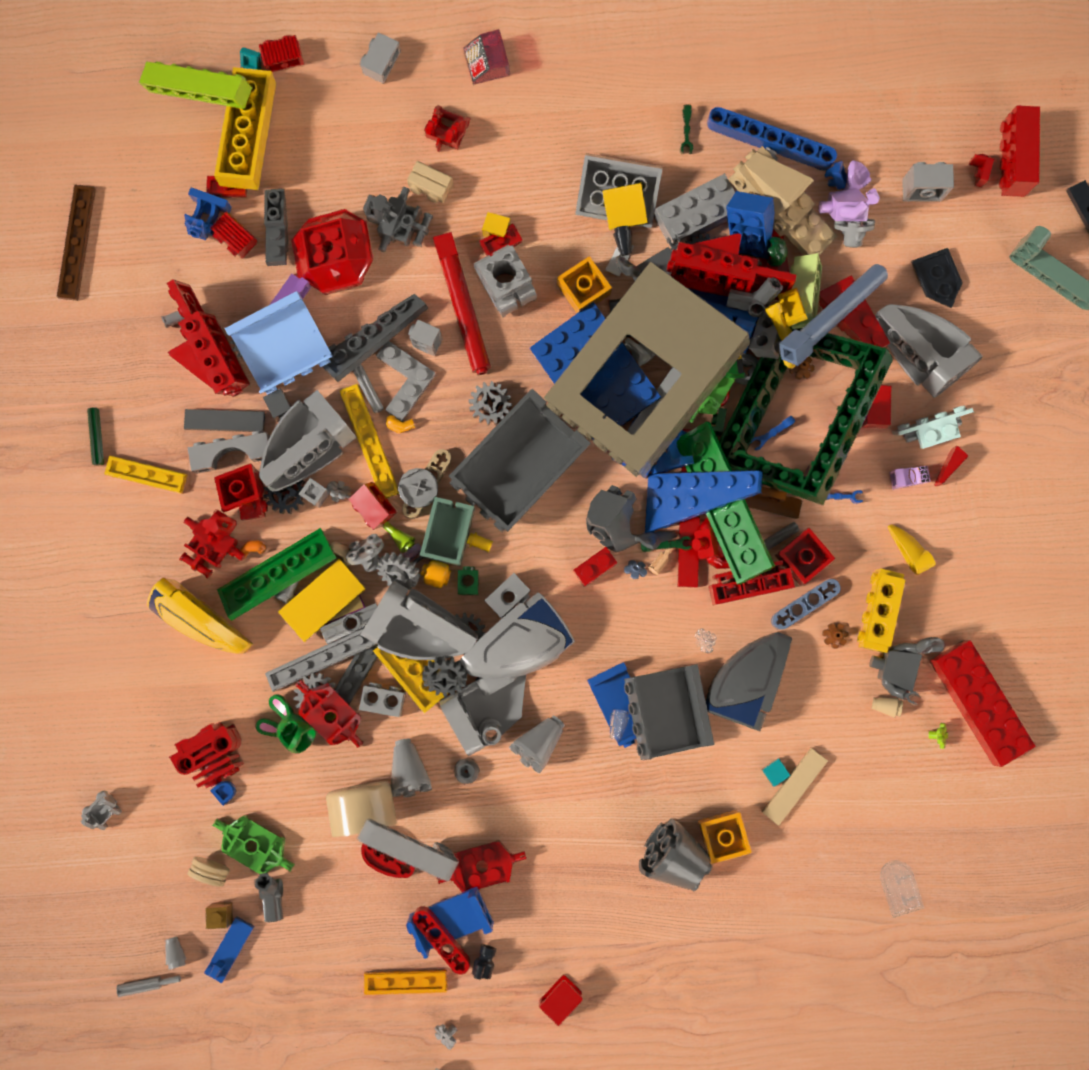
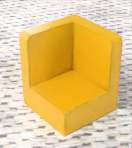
M487 212L482 228L483 237H488L491 234L505 237L507 228L510 225V218Z

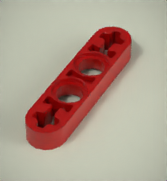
M426 906L418 907L413 915V922L453 972L459 975L465 974L470 967V958L430 908ZM419 915H427L426 920L424 918L419 919ZM437 928L440 930L441 935L434 937L430 934V930ZM445 944H451L454 950L452 952H446L443 950L442 946ZM457 961H459L460 963L464 961V966H462L461 964L457 965Z

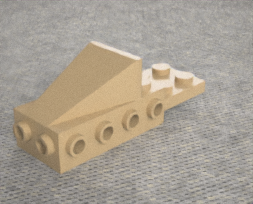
M763 146L757 151L753 149L745 157L747 161L745 163L741 161L733 169L735 173L728 180L739 192L772 197L775 211L773 229L780 237L785 234L803 255L816 253L820 255L837 235L812 208L815 203L804 192L814 180L777 162Z

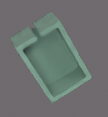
M434 497L420 556L461 567L475 508L474 506L456 502V508H454L453 501Z

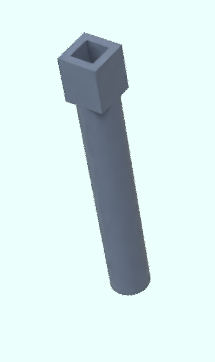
M879 264L871 266L800 331L794 330L779 343L781 359L796 366L800 365L813 353V346L887 280L888 273L886 268Z

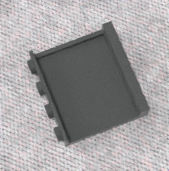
M698 664L624 679V689L629 699L628 709L633 719L632 729L638 744L637 753L641 760H651L655 757L714 745Z

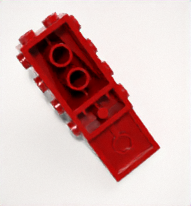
M733 234L694 244L679 242L677 249L672 250L666 272H670L669 276L686 288L727 297L730 289L753 293L762 286L768 277L776 278L783 286L779 294L791 290L796 282V274L773 270L768 267L757 266L758 259L746 255H738L741 234Z
M174 279L167 282L168 292L179 306L177 308L179 314L185 318L178 323L181 327L180 332L187 341L168 351L169 356L211 387L215 394L232 397L240 395L243 392L242 389L251 384L215 315L204 312L191 285Z

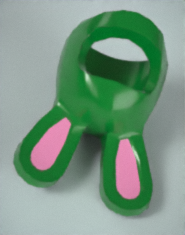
M279 694L271 696L269 698V706L282 720L280 723L266 718L260 719L256 723V730L262 735L279 738L282 745L291 753L305 751L313 743L316 737V730L303 717L293 712L283 696Z

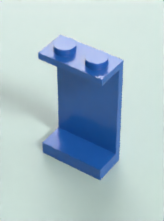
M624 662L587 679V682L618 746L623 745L626 748L635 743L634 739H636V736L632 729V715L628 709V695L624 689V679L630 678Z
M477 887L428 906L454 939L480 929L483 930L485 935L493 931L494 921ZM413 912L409 915L406 927L409 934L413 935L417 951L421 952L424 959L429 956L430 949L434 947L414 924ZM419 915V919L424 918L426 920L427 915ZM437 928L430 930V934L434 937L441 935L440 930Z

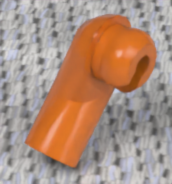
M250 540L241 547L240 551L246 554V558L250 552L264 553L266 545L260 540Z

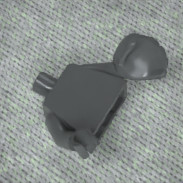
M675 235L676 241L671 243V239L668 237L667 243L671 246V249L667 247L637 266L630 263L622 255H619L616 258L618 268L624 275L632 277L634 281H636L650 262L669 275L670 272H666L668 261L671 258L672 250L677 249L678 243L681 240Z
M928 637L920 640L917 644L902 643L895 645L887 653H883L882 658L873 655L870 659L869 667L879 669L878 679L882 680V685L891 695L903 700L907 699L912 705H917L911 699L913 696L921 698L917 692L913 691L922 657L921 654L941 652L944 650L945 643L941 638Z

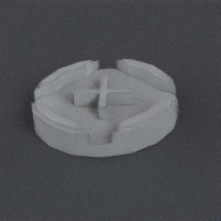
M414 468L402 475L398 491L400 497L407 505L413 508H423L430 505L434 501V497L438 495V483L431 472L422 468Z

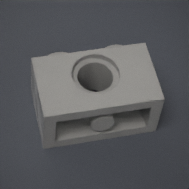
M513 573L485 601L502 619L518 603H525L530 598L528 594L531 590ZM507 592H512L515 595V599L511 603H507L503 599L504 594Z

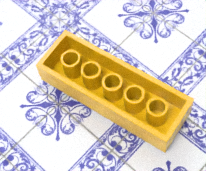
M233 67L232 76L238 74L246 78V82L252 87L245 109L226 106L214 176L220 186L259 190L276 81L272 71Z

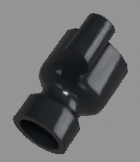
M481 944L480 957L475 959L471 973L475 979H491L494 969L492 958L495 957L497 950L495 947Z

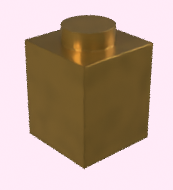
M232 902L212 903L206 907V929L228 928L233 923Z

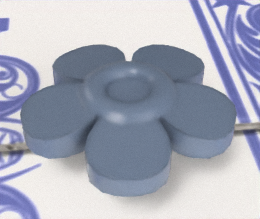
M631 560L628 562V566L624 568V572L631 574L632 579H638L639 575L641 577L647 575L646 565L643 562L637 563Z

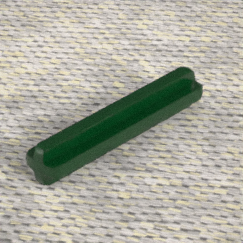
M93 407L87 409L91 460L94 466H100L104 464L100 411L98 408Z

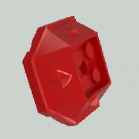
M346 209L308 219L291 240L298 278H304L312 287L325 295L361 286L365 279L364 276L373 262L366 221ZM333 245V249L328 252L329 247Z

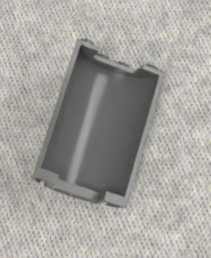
M533 389L518 402L449 475L451 479L449 483L457 491L461 490L467 496L465 500L471 506L476 504L481 509L479 513L486 520L491 518L495 522L494 526L501 532L504 530L508 532L591 444L579 431L575 430L574 432L546 406L547 402Z

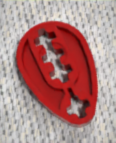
M364 843L362 844V858L375 871L394 878H409L413 875L415 871L414 866H409L411 872L406 871L403 873L401 871V864L406 865L407 863L396 858L387 861L385 859L386 854L381 853L379 855L377 853L378 850L371 849Z

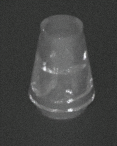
M613 709V712L610 713L611 739L622 740L630 719L628 711Z

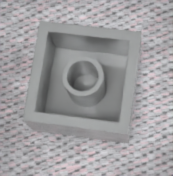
M918 162L913 164L902 179L903 202H942L954 188L953 164H946L945 162L935 164Z

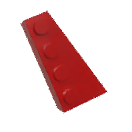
M850 275L820 291L819 305L823 310L855 282L853 276ZM866 299L837 324V327L842 332L844 331L850 339L883 348L890 344Z

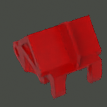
M437 105L434 108L432 120H428L424 128L426 138L436 141L438 152H440L443 144L458 150L471 118L467 116L464 118ZM442 117L453 121L452 127L442 124Z

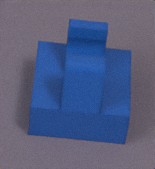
M843 161L836 162L833 167L826 170L824 176L825 178L833 177V179L828 180L829 187H837V190L846 187L847 172Z

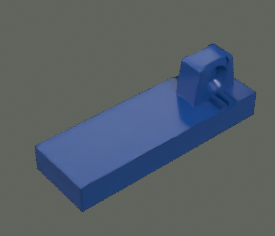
M237 916L204 974L223 983L255 926Z

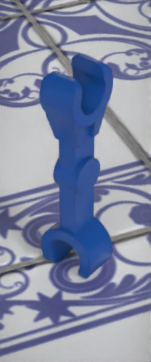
M789 416L766 434L754 437L751 443L755 440L760 443V446L754 450H760L767 440L795 423L793 416Z
M856 490L851 495L829 493L826 500L850 499L854 504H859L863 500H856L855 494H863V491Z

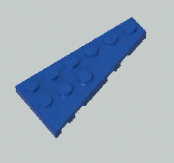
M762 472L648 474L645 533L655 532V530L669 527L671 524L679 521L683 522L710 512V510L717 507L721 508L736 500L740 501L761 493Z

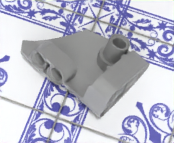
M526 675L500 679L477 677L475 682L462 688L461 692L457 691L453 696L449 695L440 700V707L468 756L488 745L497 744L501 736L522 717ZM489 730L497 732L494 737H488L486 733Z

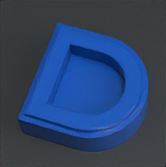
M222 781L210 791L221 805L224 806L235 796L236 788L232 782Z

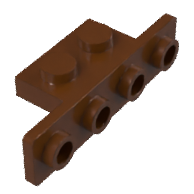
M761 484V493L745 498L749 508L794 519L799 518L802 499L789 497L786 492L772 487H762L763 484Z

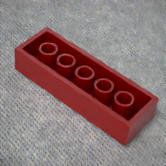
M962 640L929 660L993 766L1003 767L1036 747L971 640Z

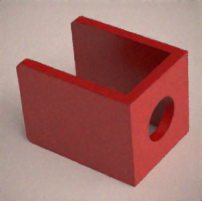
M563 974L540 998L539 1008L559 1027L583 1001L582 991Z

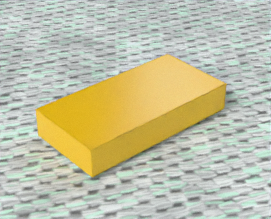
M797 288L778 294L788 327L808 319Z

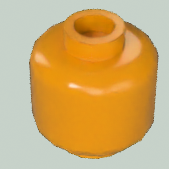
M431 560L428 565L424 564L421 575L424 576L423 581L425 584L442 588L443 585L447 586L451 570H449L448 564Z

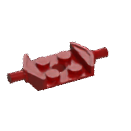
M300 680L295 685L304 694L298 713L330 745H338L346 740H350L357 748L360 745L362 746L364 741L356 735L361 715L357 714L331 687L330 683L309 688L303 680ZM328 712L336 714V718L332 721H327L324 716Z
M498 840L456 852L454 855L459 863L450 880L454 882L461 892L475 887L479 890L503 882L508 883L510 882L512 865L515 862L527 859L525 851L512 854ZM479 861H485L488 864V869L481 872L477 870L476 864ZM437 877L438 884L448 882Z

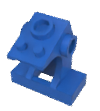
M191 187L188 195L194 202H197V206L192 216L184 215L185 226L189 235L206 241L209 235L212 236L214 233L211 230V226L216 222L220 211L230 213L232 206L225 199ZM203 213L210 215L206 222L201 220Z
M680 431L666 449L667 453L664 451L657 460V464L651 468L652 474L664 473L694 464L693 456L683 457L677 448V440L687 432Z

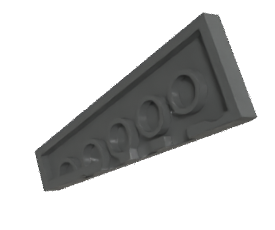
M416 294L406 298L389 311L379 315L372 324L366 323L361 327L362 330L352 335L350 333L344 337L346 340L340 344H333L328 347L333 357L329 358L330 363L322 367L339 382L428 309L426 303Z

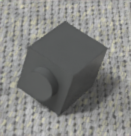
M281 388L263 397L269 411L277 422L292 407Z

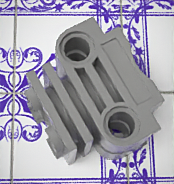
M506 245L492 253L493 256L488 255L474 263V269L502 318L518 309L516 301L522 307L531 301L537 300L532 279L512 245ZM503 273L514 276V279L509 283H500L495 280L496 277Z

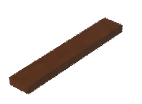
M74 184L56 296L58 299L78 301L96 192L93 186Z

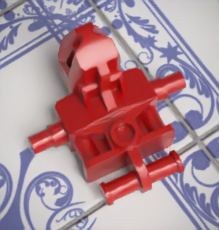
M218 509L213 511L209 519H203L200 522L194 521L190 517L185 518L183 523L193 530L194 536L189 544L185 543L184 546L197 554V557L193 559L184 552L179 560L191 566V570L200 572L208 579L213 574V570L203 565L205 560L213 566L221 568L220 563L226 555L236 557L240 561L245 558L246 554L236 547L238 540L230 536L237 526L235 519ZM223 522L226 523V524H228V526H227V527L223 526V525H222Z

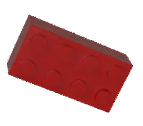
M1016 105L1000 125V133H1002L1000 143L1002 159L1000 160L999 168L1002 170V177L1000 178L999 188L1002 189L1001 196L1025 197L1039 184L1040 106Z

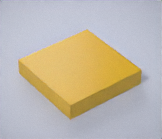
M641 183L602 190L609 230L620 226L648 223Z

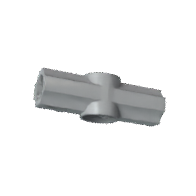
M376 603L320 628L326 643H332L364 628L377 608ZM350 618L357 620V626L354 629H349L346 626V622Z

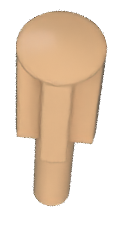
M674 548L665 550L664 553L660 552L648 567L649 570L658 575L670 560L668 556Z

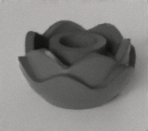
M461 759L455 765L454 775L463 784L473 783L478 778L479 766L473 759Z

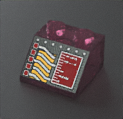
M500 29L480 34L463 48L473 85L510 76L509 62Z

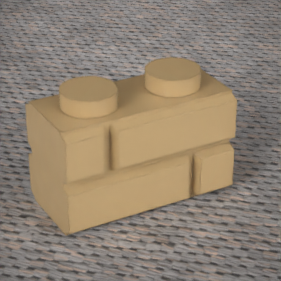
M416 161L407 179V183L413 193L418 195L423 193L434 203L438 201L444 203L453 186V178Z

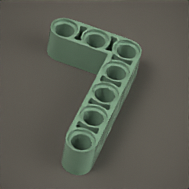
M1036 226L1017 244L1009 256L1011 261L1079 308L1089 310V281L1042 249L1050 239L1051 232L1043 226Z

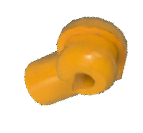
M389 415L386 418V426L396 433H403L416 428L413 419L401 422L394 415Z

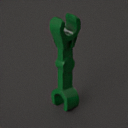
M687 104L684 105L682 111L685 126L683 129L684 142L680 147L681 154H683V147L685 146L690 148L689 154L693 151V144L689 142V122L692 106Z
M685 536L676 541L661 542L654 550L677 548L688 551L692 549V546L685 547L683 542L686 540L690 541L691 538ZM641 544V549L643 552L653 551V549L647 548Z

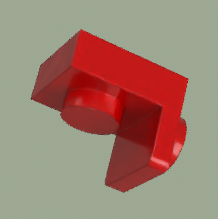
M975 154L969 161V165L977 167L974 178H976L974 186L980 188L988 182L994 159L989 158L986 154Z
M261 497V499L240 506V519L245 521L266 517L265 512H268L267 501Z

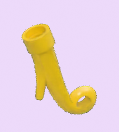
M778 302L765 308L768 317L771 318L781 341H783L792 333V330L788 327L783 315L784 310L781 303ZM783 360L785 366H787L790 369L796 366L792 363Z

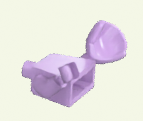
M853 160L848 167L846 187L841 191L830 192L828 194V201L819 202V213H829L835 221H867L869 205L879 202L880 197L875 188L866 193L867 198L859 191L870 183L871 178L867 167L863 163Z

